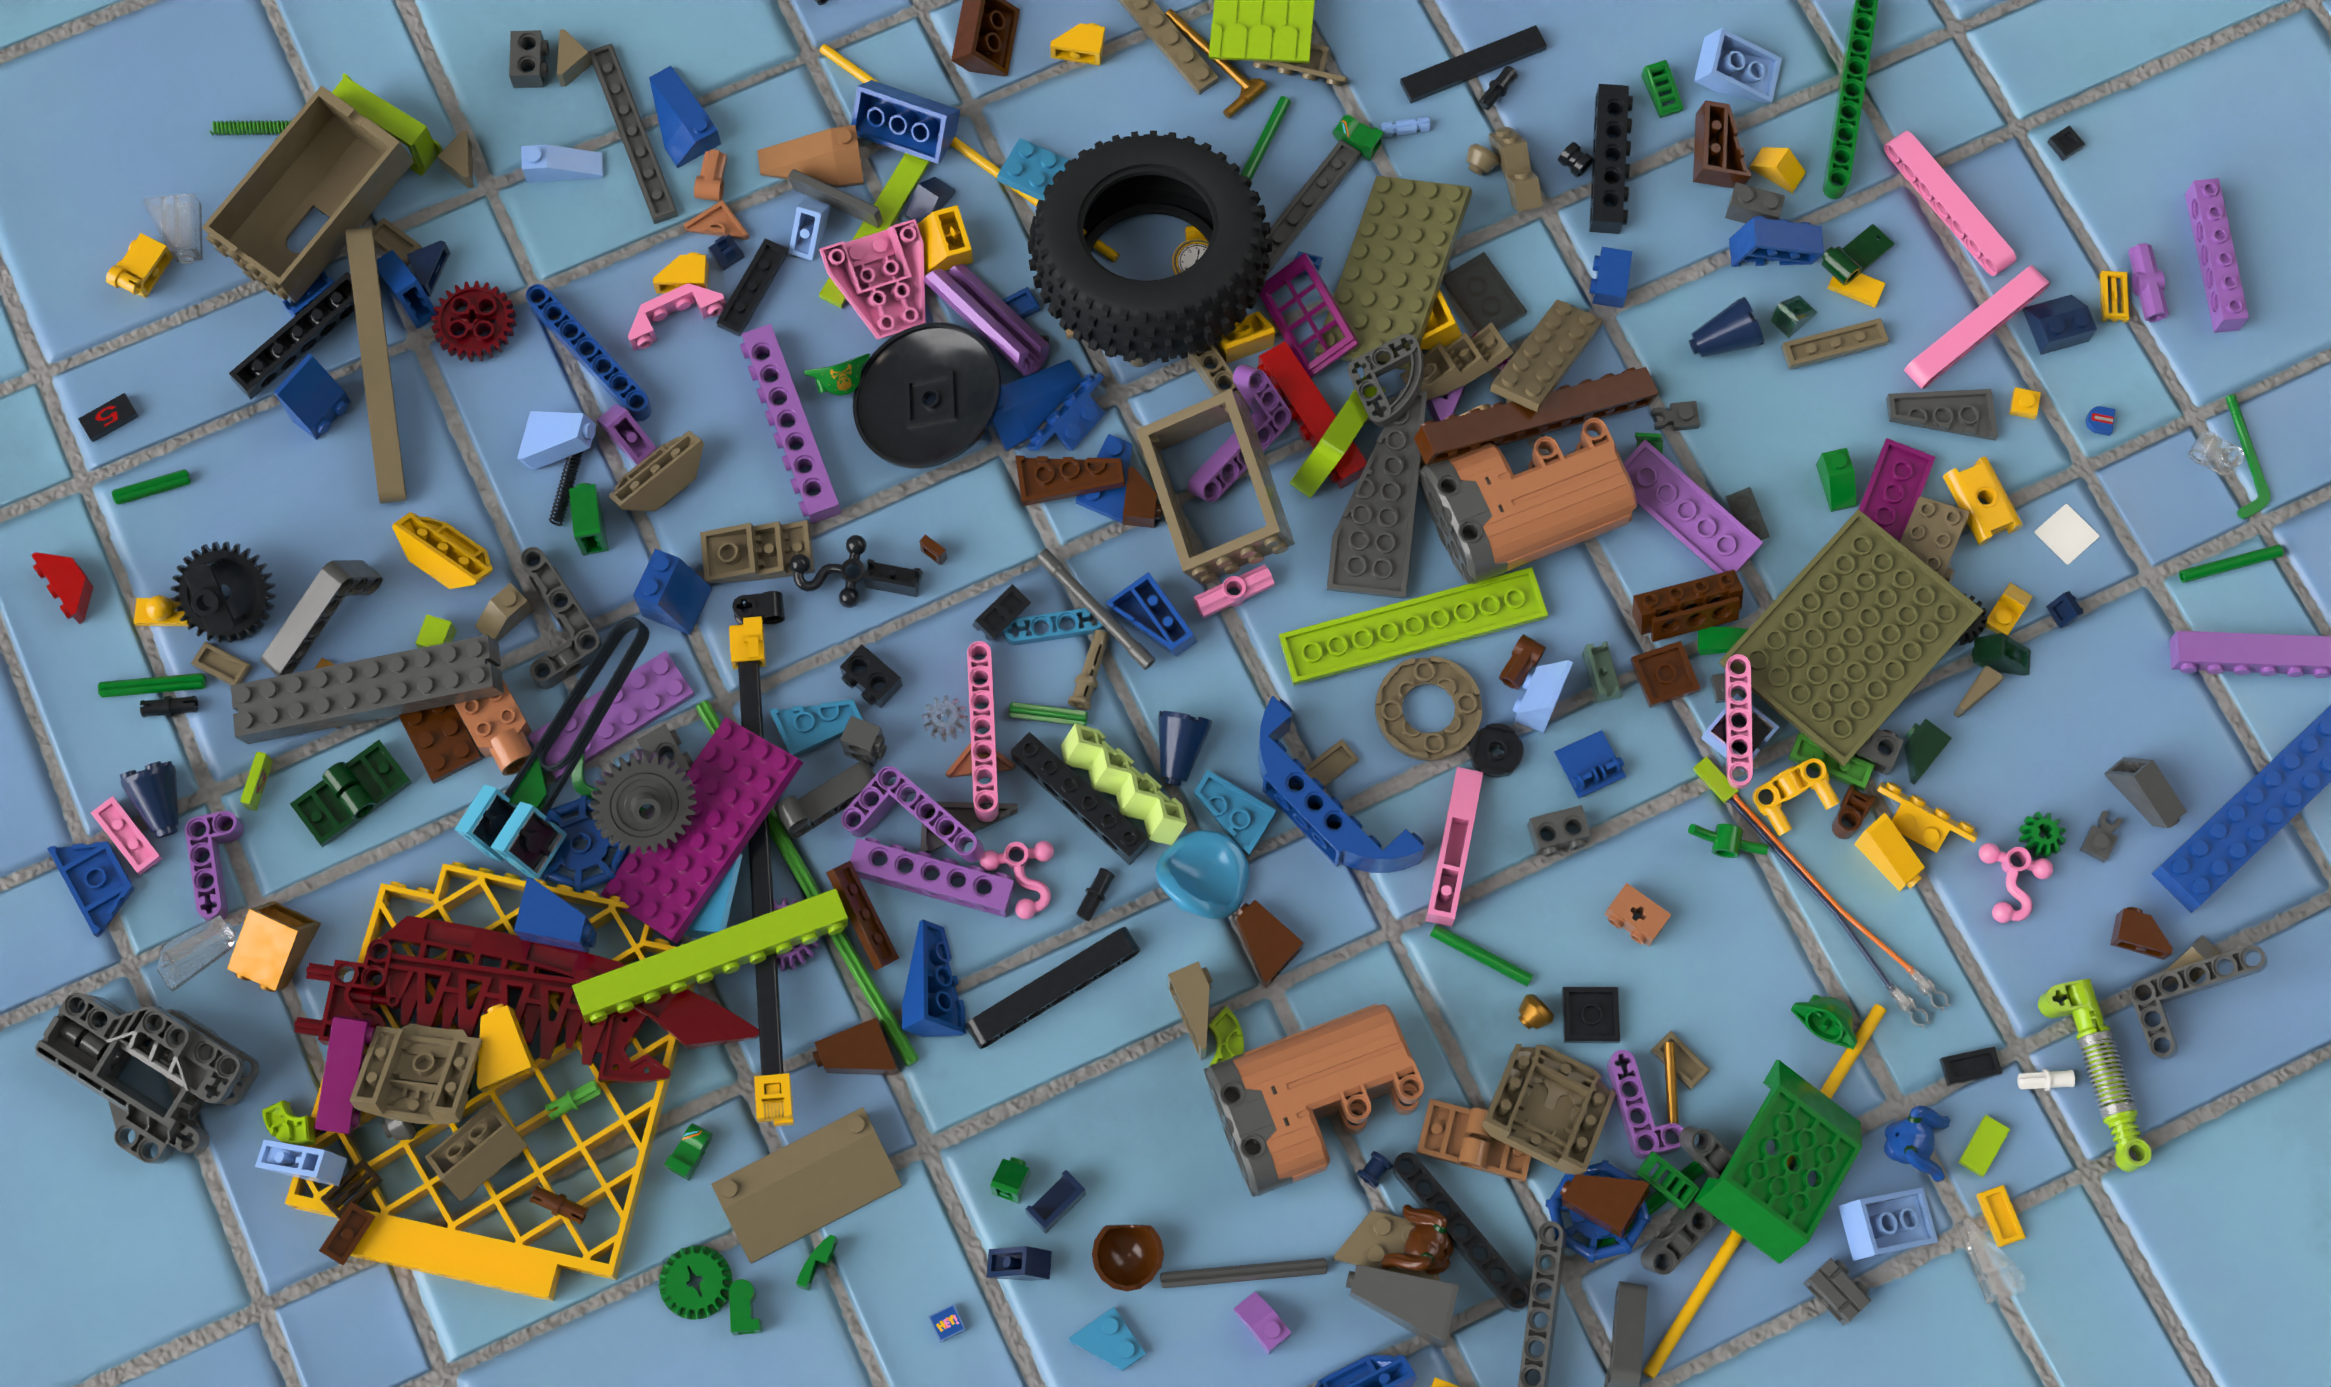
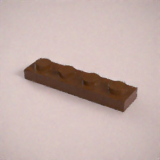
M851 861L826 872L833 888H836L844 910L875 971L899 959Z

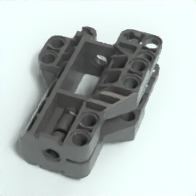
M72 993L67 996L58 1010L59 1014L54 1016L45 1030L44 1038L39 1040L35 1046L36 1056L108 1100L116 1128L114 1133L116 1144L146 1163H164L171 1157L175 1149L185 1153L204 1152L210 1143L209 1135L192 1120L203 1108L204 1101L212 1104L221 1103L228 1106L239 1104L259 1073V1064L253 1057L220 1038L213 1030L182 1011L164 1010L161 1007L149 1005L127 1013L105 998L83 993ZM167 1048L172 1051L168 1058L163 1055ZM132 1056L182 1086L181 1091L169 1110L118 1079ZM244 1061H248L251 1064V1072L246 1077L241 1076L245 1069ZM238 1080L243 1081V1085L237 1084ZM231 1092L235 1094L234 1098L228 1097ZM131 1130H134L135 1140L130 1143L128 1135ZM193 1136L192 1140L195 1141L194 1145H192L193 1142L190 1139L185 1137ZM156 1144L158 1146V1153L153 1158L151 1148Z

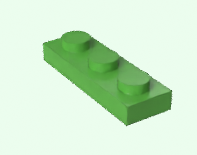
M1801 733L1798 734L1788 757L1789 760L1798 764L1811 758L1819 759L1825 764L1829 777L1849 786L1853 785L1861 791L1865 789L1874 768V764L1855 756L1845 767H1842ZM1810 763L1807 765V768L1820 773L1817 764Z

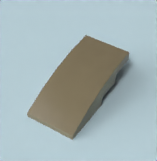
M1492 322L1472 338L1465 332L1446 349L1439 342L1423 355L1425 369L1420 391H1428L1427 400L1444 395L1492 370L1514 352ZM1405 370L1400 374L1406 385L1410 377L1411 371Z
M808 520L783 525L779 521L757 526L746 523L700 532L704 580L707 583L742 582L793 576V571L790 568L789 562L796 554H804L810 560L811 566L804 574L815 572L811 527Z

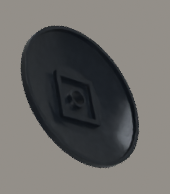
M942 322L925 323L899 332L883 343L872 354L861 371L860 382L854 390L853 416L859 435L872 452L884 461L904 468H929L955 459L971 448L982 437L995 416L1001 395V376L998 363L990 348L980 337L970 330L955 324ZM936 395L935 402L931 405H926V400L929 396Z

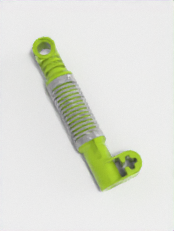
M2082 979L2050 987L2039 997L2038 1008L2048 1018L2073 1015L2078 1031L2076 1039L2079 1049L2084 1050L2081 1052L2082 1055H2085L2082 1059L2086 1060L2084 1064H2088L2085 1068L2090 1069L2087 1071L2088 1074H2091L2088 1078L2092 1079L2090 1083H2095L2091 1087L2096 1088L2093 1090L2094 1093H2097L2095 1094V1097L2098 1098L2096 1101L2101 1102L2098 1106L2102 1107L2099 1111H2101L2103 1123L2108 1125L2109 1129H2113L2110 1132L2111 1136H2115L2113 1142L2118 1143L2115 1145V1162L2121 1170L2133 1172L2150 1161L2151 1149L2142 1138H2138L2141 1136V1132L2136 1131L2139 1129V1126L2134 1124L2137 1122V1108L2135 1103L2132 1102L2134 1098L2131 1097L2132 1093L2129 1092L2131 1089L2128 1088L2129 1084L2126 1083L2128 1079L2125 1078L2126 1074L2123 1073V1065L2120 1064L2122 1060L2118 1059L2120 1055L2117 1054V1046L2114 1045L2115 1041L2112 1040L2114 1038L2113 1034H2111L2110 1027L2105 1025L2091 979ZM2065 995L2067 997L2061 1004L2054 1002L2060 1000ZM2129 1150L2136 1154L2137 1161L2130 1157Z

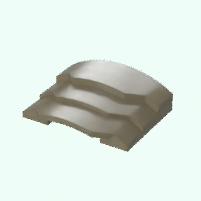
M413 1023L400 1029L376 1026L349 1101L355 1109L403 1122L419 1124H451L460 1122L469 1097L467 1091L475 1071L474 1065L483 1041L481 1038L468 1037L463 1029H443Z

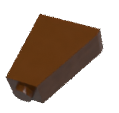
M1254 900L1250 905L1245 903L1236 913V916H1238L1236 927L1262 985L1267 988L1303 949L1304 942L1260 903Z
M877 1018L814 1042L817 1050L812 1052L818 1068L824 1066L826 1073L898 1074Z
M1576 1174L1572 1181H1566L1560 1195L1563 1196V1206L1622 1239L1648 1196L1650 1185L1640 1180Z

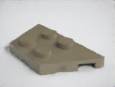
M1372 1210L1333 1258L1334 1261L1354 1266L1362 1265L1440 1281L1439 1274H1426L1422 1270L1414 1271L1397 1266L1387 1269L1382 1266L1381 1260L1385 1255L1404 1253L1408 1235L1416 1224L1405 1218Z

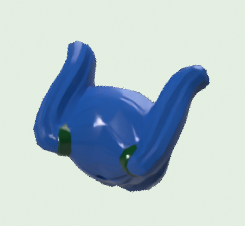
M1922 1105L1912 1108L1908 1118L1894 1122L1886 1127L1885 1137L1887 1139L1884 1145V1152L1894 1161L1911 1164L1916 1169L1930 1174L1936 1182L1943 1181L1945 1175L1942 1168L1930 1159L1935 1146L1933 1129H1946L1949 1127L1951 1120L1948 1116H1942L1931 1108Z

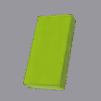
M1984 1115L1957 1163L1983 1177L2010 1129L1988 1115Z

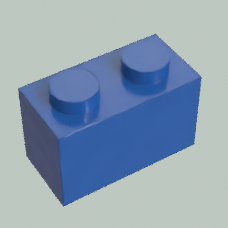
M1602 247L1600 255L1594 256L1592 270L1597 271L1596 279L1591 278L1589 294H1593L1592 304L1623 308L1627 295L1633 251Z

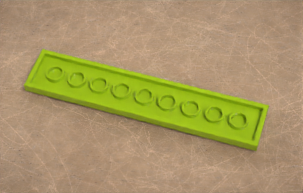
M1530 567L1489 578L1474 585L1466 584L1279 634L1278 638L1293 686L1547 619L1548 613L1533 568Z

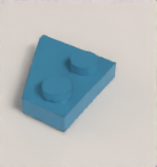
M1114 1307L1069 1338L1070 1342L1085 1349L1121 1371H1124L1146 1355Z

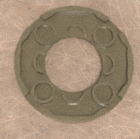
M1437 656L1417 659L1414 657L1395 666L1383 679L1375 702L1377 724L1387 742L1400 753L1424 761L1442 760L1462 751L1478 731L1483 712L1479 688L1470 674L1458 664ZM1435 685L1449 694L1455 706L1454 718L1450 725L1439 732L1421 733L1408 724L1402 711L1403 701L1406 695L1415 687Z

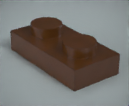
M350 1202L318 1251L344 1266L375 1216Z

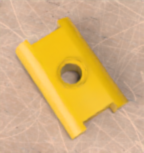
M1986 456L1979 458L1971 468L1961 472L1954 468L1943 475V479L1957 506L1969 511L1967 524L1979 546L1986 544L1993 535L2007 530L2011 534L2023 526L2020 517ZM1978 497L1985 499L1987 501V505L1982 504L1979 501Z

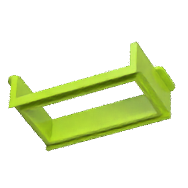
M343 73V79L331 93L354 108L364 118H368L401 143L408 146L414 161L409 169L423 176L437 159V156L443 151L440 144L432 139L427 126L355 83L347 74Z

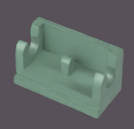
M1603 642L1599 647H1594L1593 643L1587 644L1582 655L1595 702L1600 703L1622 698L1608 642Z

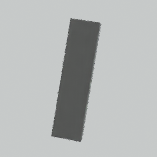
M792 169L788 175L794 190L820 202L830 204L831 207L877 228L881 226L883 219L878 207L795 169Z

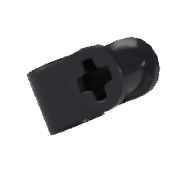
M768 591L760 594L741 595L733 602L734 617L739 625H742L743 618L762 616L763 624L769 625L778 624L785 620L783 595L781 592ZM748 608V613H743V609Z

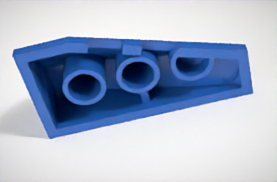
M1070 359L1001 386L1000 401L990 426L1006 451L1029 440L1035 430L1044 421L1046 422L1048 416L1060 403H1063V400L1080 385L1079 383L1082 378Z

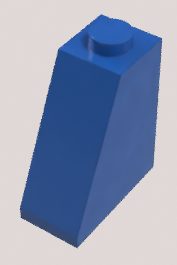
M393 249L377 259L378 274L381 281L414 326L418 329L431 321V316L437 315L433 309V304L417 278Z

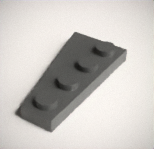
M1991 389L1888 394L1886 397L1889 422L1994 441L1998 438Z

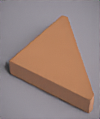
M723 200L683 224L684 229L688 232L715 236H727L730 234L732 238L742 240L750 238L747 231Z
M971 742L945 773L948 778L972 775ZM996 750L997 772L1014 770L1015 764ZM984 752L979 754L978 757L986 759L990 757V754Z

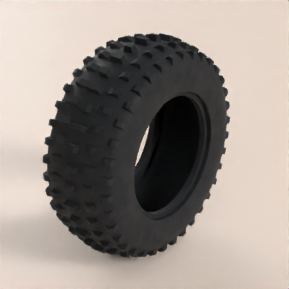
M1150 130V134H1144L1143 136H1139L1138 131L1131 132V137L1126 136L1121 139L1119 135L1112 136V142L1107 141L1103 144L1101 141H1098L1094 144L1095 149H1083L1078 153V159L1068 160L1064 164L1065 170H1060L1052 178L1054 184L1046 186L1043 193L1045 200H1039L1037 203L1036 216H1033L1030 241H1028V252L1032 254V259L1029 260L1030 271H1037V274L1033 276L1034 286L1036 289L1042 288L1040 292L1044 304L1050 303L1049 313L1056 319L1060 318L1059 325L1064 330L1070 329L1073 331V337L1079 342L1082 339L1088 342V348L1093 351H1097L1099 348L1104 350L1105 356L1112 358L1120 355L1123 356V361L1127 362L1139 358L1142 359L1143 363H1150V361H1156V359L1161 358L1162 363L1169 362V357L1174 359L1179 355L1181 359L1188 358V352L1190 354L1196 353V351L1201 353L1206 350L1205 345L1211 346L1222 341V334L1227 336L1236 329V322L1241 324L1247 316L1246 308L1253 309L1256 304L1257 293L1261 294L1265 285V277L1271 264L1268 252H1272V239H1266V235L1271 233L1269 222H1263L1266 213L1264 205L1258 206L1261 198L1258 192L1250 190L1251 180L1248 176H1240V168L1236 163L1230 165L1226 161L1227 156L1224 153H1214L1211 151L1212 146L1206 142L1202 145L1196 144L1193 137L1176 138V133L1169 132L1168 135L1157 136V131ZM1144 214H1162L1186 221L1199 230L1209 242L1204 254L1191 267L1177 275L1159 280L1143 281L1119 276L1103 267L1091 254L1097 240L1110 227L1127 218Z

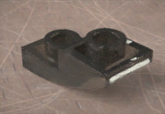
M1750 487L1725 496L1733 517L1760 540L1770 537Z

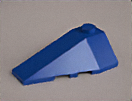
M672 66L649 77L664 148L677 168L705 154V151H710L721 145L718 130Z
M924 919L919 921L902 1002V1030L921 1037L962 1036L966 1034L965 1006L963 1000L958 999L955 987L959 984L957 976H952L949 965L952 957L944 927Z

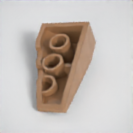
M856 125L826 129L757 150L760 174L762 176L789 180L788 175L792 169H795L823 183L830 184L832 187L840 188L864 184Z

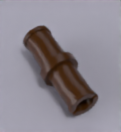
M539 1185L535 1187L529 1200L531 1203L552 1211L551 1214L554 1216H564L582 1225L587 1216L585 1213L589 1211L588 1207L568 1200L566 1195L562 1193L557 1195Z

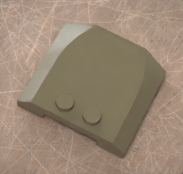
M1516 1044L1487 1110L1482 1127L1491 1137L1566 1174L1584 1175L1616 1092L1613 1089L1609 1091L1600 1080L1602 1076L1595 1069L1546 1045H1536L1535 1048L1521 1047L1522 1044Z

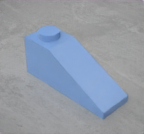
M554 145L521 146L522 171L527 183L603 178L602 152Z
M264 1140L255 1167L318 1183L339 1186L347 1158L322 1149Z

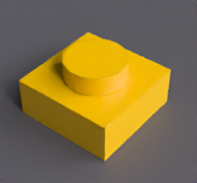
M2015 387L2012 392L2009 415L2035 420L2041 392Z

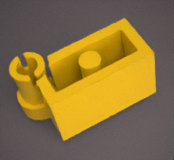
M140 233L137 239L130 243L124 258L109 269L106 282L116 288L122 287L134 295L138 294L146 298L174 256L166 245Z

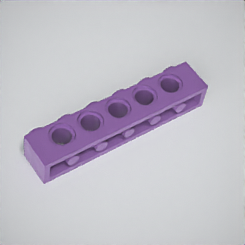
M2219 178L2194 180L2186 191L2185 198L2214 333L2239 331L2249 316Z
M865 837L864 840L857 838L850 861L859 878L1006 918L1015 889L1014 880H1011L1009 875L995 872V875L985 873L983 868L969 865V868L959 866L957 861L943 858L940 861L933 859L931 854L917 851L916 854L907 852L905 847L891 844L890 847L881 845L879 840ZM884 856L887 858V862L883 866H876L873 864L875 858ZM905 863H910L914 866L909 873H902L899 871V868ZM931 870L940 873L939 877L935 880H928L925 878V875ZM961 877L966 882L962 887L957 888L951 885L952 880ZM983 884L992 887L990 893L985 895L978 893L977 889Z

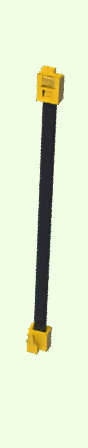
M762 616L743 618L742 625L729 626L731 663L733 669H738L741 726L764 739L760 667H766L764 626ZM768 815L748 842L752 919L774 911ZM777 953L766 956L764 961L755 964L761 1076H754L757 1121L758 1123L774 1121V1126L776 1127L794 1125L791 1077L789 1073L784 1074Z

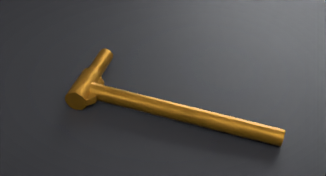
M1169 9L1165 15L1209 57L1210 44L1172 9ZM1211 59L1241 86L1240 97L1223 111L1228 119L1246 104L1249 105L1267 89V85L1262 79L1248 80L1229 61Z

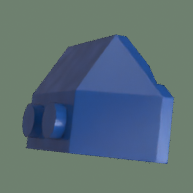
M1368 1355L1318 1380L1315 1387H1412L1417 1376L1404 1355H1396V1357Z

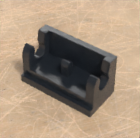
M868 559V570L864 572L863 576L865 588L917 597L922 578L921 568H914L913 570L876 563L874 560Z
M1012 584L974 621L972 626L977 631H983L987 640H994L1031 602Z

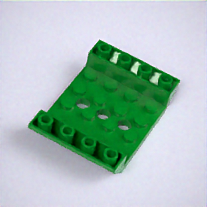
M1776 1060L1763 1082L1771 1090L1720 1178H1707L1694 1202L1773 1261L1781 1264L1809 1242L1862 1148L1860 1121L1783 1062ZM1772 1139L1775 1144V1150L1769 1155L1766 1150V1144ZM1793 1155L1796 1164L1792 1170H1789L1787 1159ZM1811 1171H1814L1816 1174V1182L1814 1185L1810 1186L1808 1183V1174Z

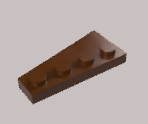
M1015 455L1023 506L1126 486L1121 458H1087L1086 460L1074 459V457L1049 459L1048 456L1025 458V456Z

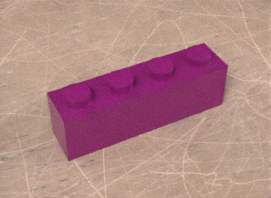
M342 1015L333 1017L315 1129L350 1134L354 1131V1128L359 1127L361 1111H357L358 1109H355L349 1100L364 1062L368 1044L371 1043L375 1028L371 1027L372 1020Z

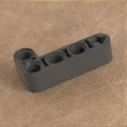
M862 760L798 800L795 796L783 799L774 807L775 813L791 839L799 838L846 809L876 774L868 762Z
M1618 1282L1614 1306L1610 1365L1606 1373L1604 1387H1639L1648 1286Z

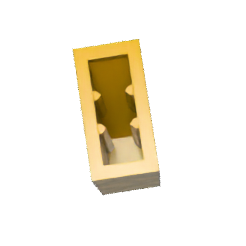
M1886 813L1873 822L1855 842L1854 845L1899 891L1905 886L1911 889L1922 879L1919 874L1925 868Z
M498 1004L490 1007L487 1010L488 1013L481 1016L480 1038L483 1042L478 1054L477 1087L483 1092L492 1090L537 1070L514 1009L508 1005Z

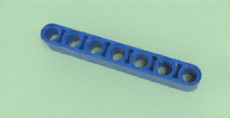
M535 284L530 286L526 292V299L532 312L609 395L631 414L634 420L644 421L648 419L652 408L646 393L544 285ZM540 297L545 298L543 301L539 303L534 302L536 299ZM554 315H561L559 319L551 320ZM577 332L576 336L572 338L567 337L570 333ZM587 350H594L590 355H583ZM604 367L611 368L606 373H600V370ZM620 385H627L626 389L622 391L616 390ZM636 403H644L640 408H633Z

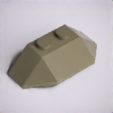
M688 431L683 436L676 437L661 445L620 479L614 491L609 494V498L622 510H658L696 479L704 446L703 441L691 431Z

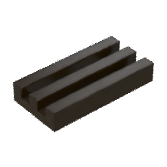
M362 1159L341 1179L339 1186L334 1185L320 1200L339 1219L350 1202L358 1205L383 1179ZM363 1169L367 1171L334 1203L330 1201ZM371 1177L373 1178L347 1204H345L340 1210H338V1208L350 1196H352L368 1179H370Z

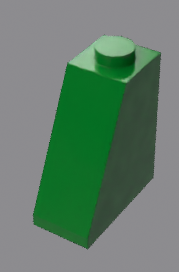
M581 483L576 485L575 488H570L573 533L582 555L609 551L600 495L596 485Z

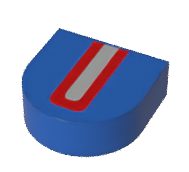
M2102 406L2091 409L2086 416V425L2089 430L2097 434L2110 436L2113 431L2115 409Z

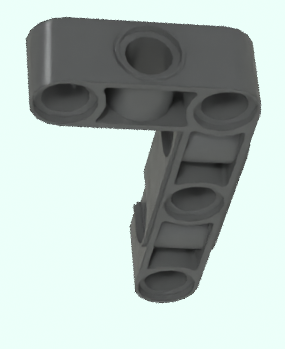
M529 547L522 552L521 563L537 592L569 638L567 639L568 642L552 652L548 651V653L536 659L530 666V674L536 685L542 689H549L589 665L601 647L602 642L591 621L555 567L550 564L539 548ZM540 559L539 564L536 566H529L532 560ZM568 600L564 607H556L559 601ZM587 642H596L593 648L584 649V645ZM542 670H550L548 676L544 678L538 677Z
M1687 1126L1680 1133V1145L1692 1160L1697 1161L1707 1172L1708 1178L1719 1179L1732 1157L1730 1151L1707 1129ZM1698 1134V1135H1699V1142H1698V1144L1695 1146V1144H1694V1139H1695L1696 1135ZM1699 1192L1684 1210L1679 1209L1670 1219L1669 1225L1658 1237H1654L1643 1250L1640 1259L1645 1269L1660 1275L1671 1273L1718 1223L1719 1220L1694 1202ZM1697 1214V1222L1693 1225V1217ZM1658 1255H1660L1661 1261L1659 1265L1656 1266V1258Z

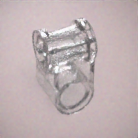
M2202 431L2188 454L2194 462L2204 465L2224 477L2233 475L2244 460V452L2241 448L2210 431Z

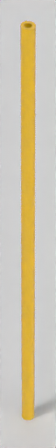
M827 44L821 46L820 52L862 83L871 80L878 82ZM954 137L950 146L997 178L1001 170L999 167L957 137ZM1009 187L1031 204L1037 206L1038 199ZM1099 239L1093 247L1112 262H1115L1120 256L1119 253Z

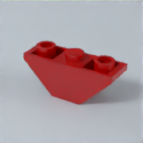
M38 552L33 553L31 556L36 562L33 568L41 579L47 578L50 584L46 587L54 599L59 597L63 602L59 606L68 619L73 617L79 624L83 623L94 587L84 571L72 557Z

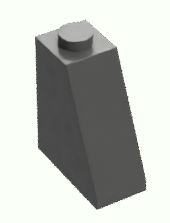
M2123 757L2104 773L2109 781L2152 826L2173 827L2180 821L2179 818L2187 812L2154 760Z

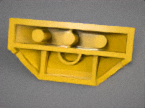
M409 512L393 523L392 528L408 561L449 589L476 585L493 571L487 550L446 522L429 517H419L417 514Z

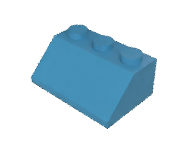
M742 854L735 860L684 933L685 936L699 939L726 929Z

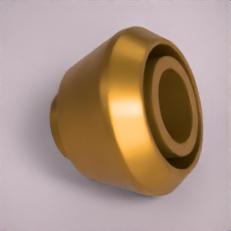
M1534 994L1525 995L1518 1010L1521 1014L1518 1019L1528 1029L1532 1027L1540 1029L1551 1024L1554 1014L1546 1004Z

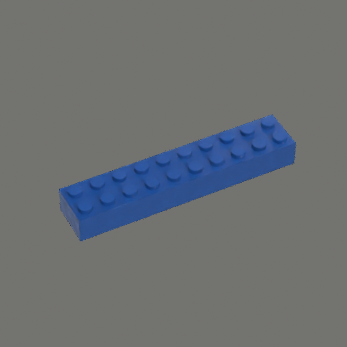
M2331 705L2152 873L2190 913L2201 906L2331 782Z

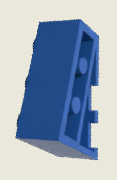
M1756 216L1751 218L1729 238L1731 267L1740 266V262L1755 261V266H1764V261H1779V265H1812L1824 254L1822 226L1811 225L1809 222L1795 223L1789 222L1786 219L1772 220L1766 219L1764 216Z
M1149 572L1105 602L1110 611L1175 657L1198 642Z

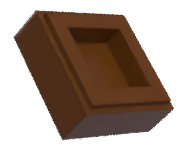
M925 534L919 541L921 552L939 565H942L947 559L946 549Z

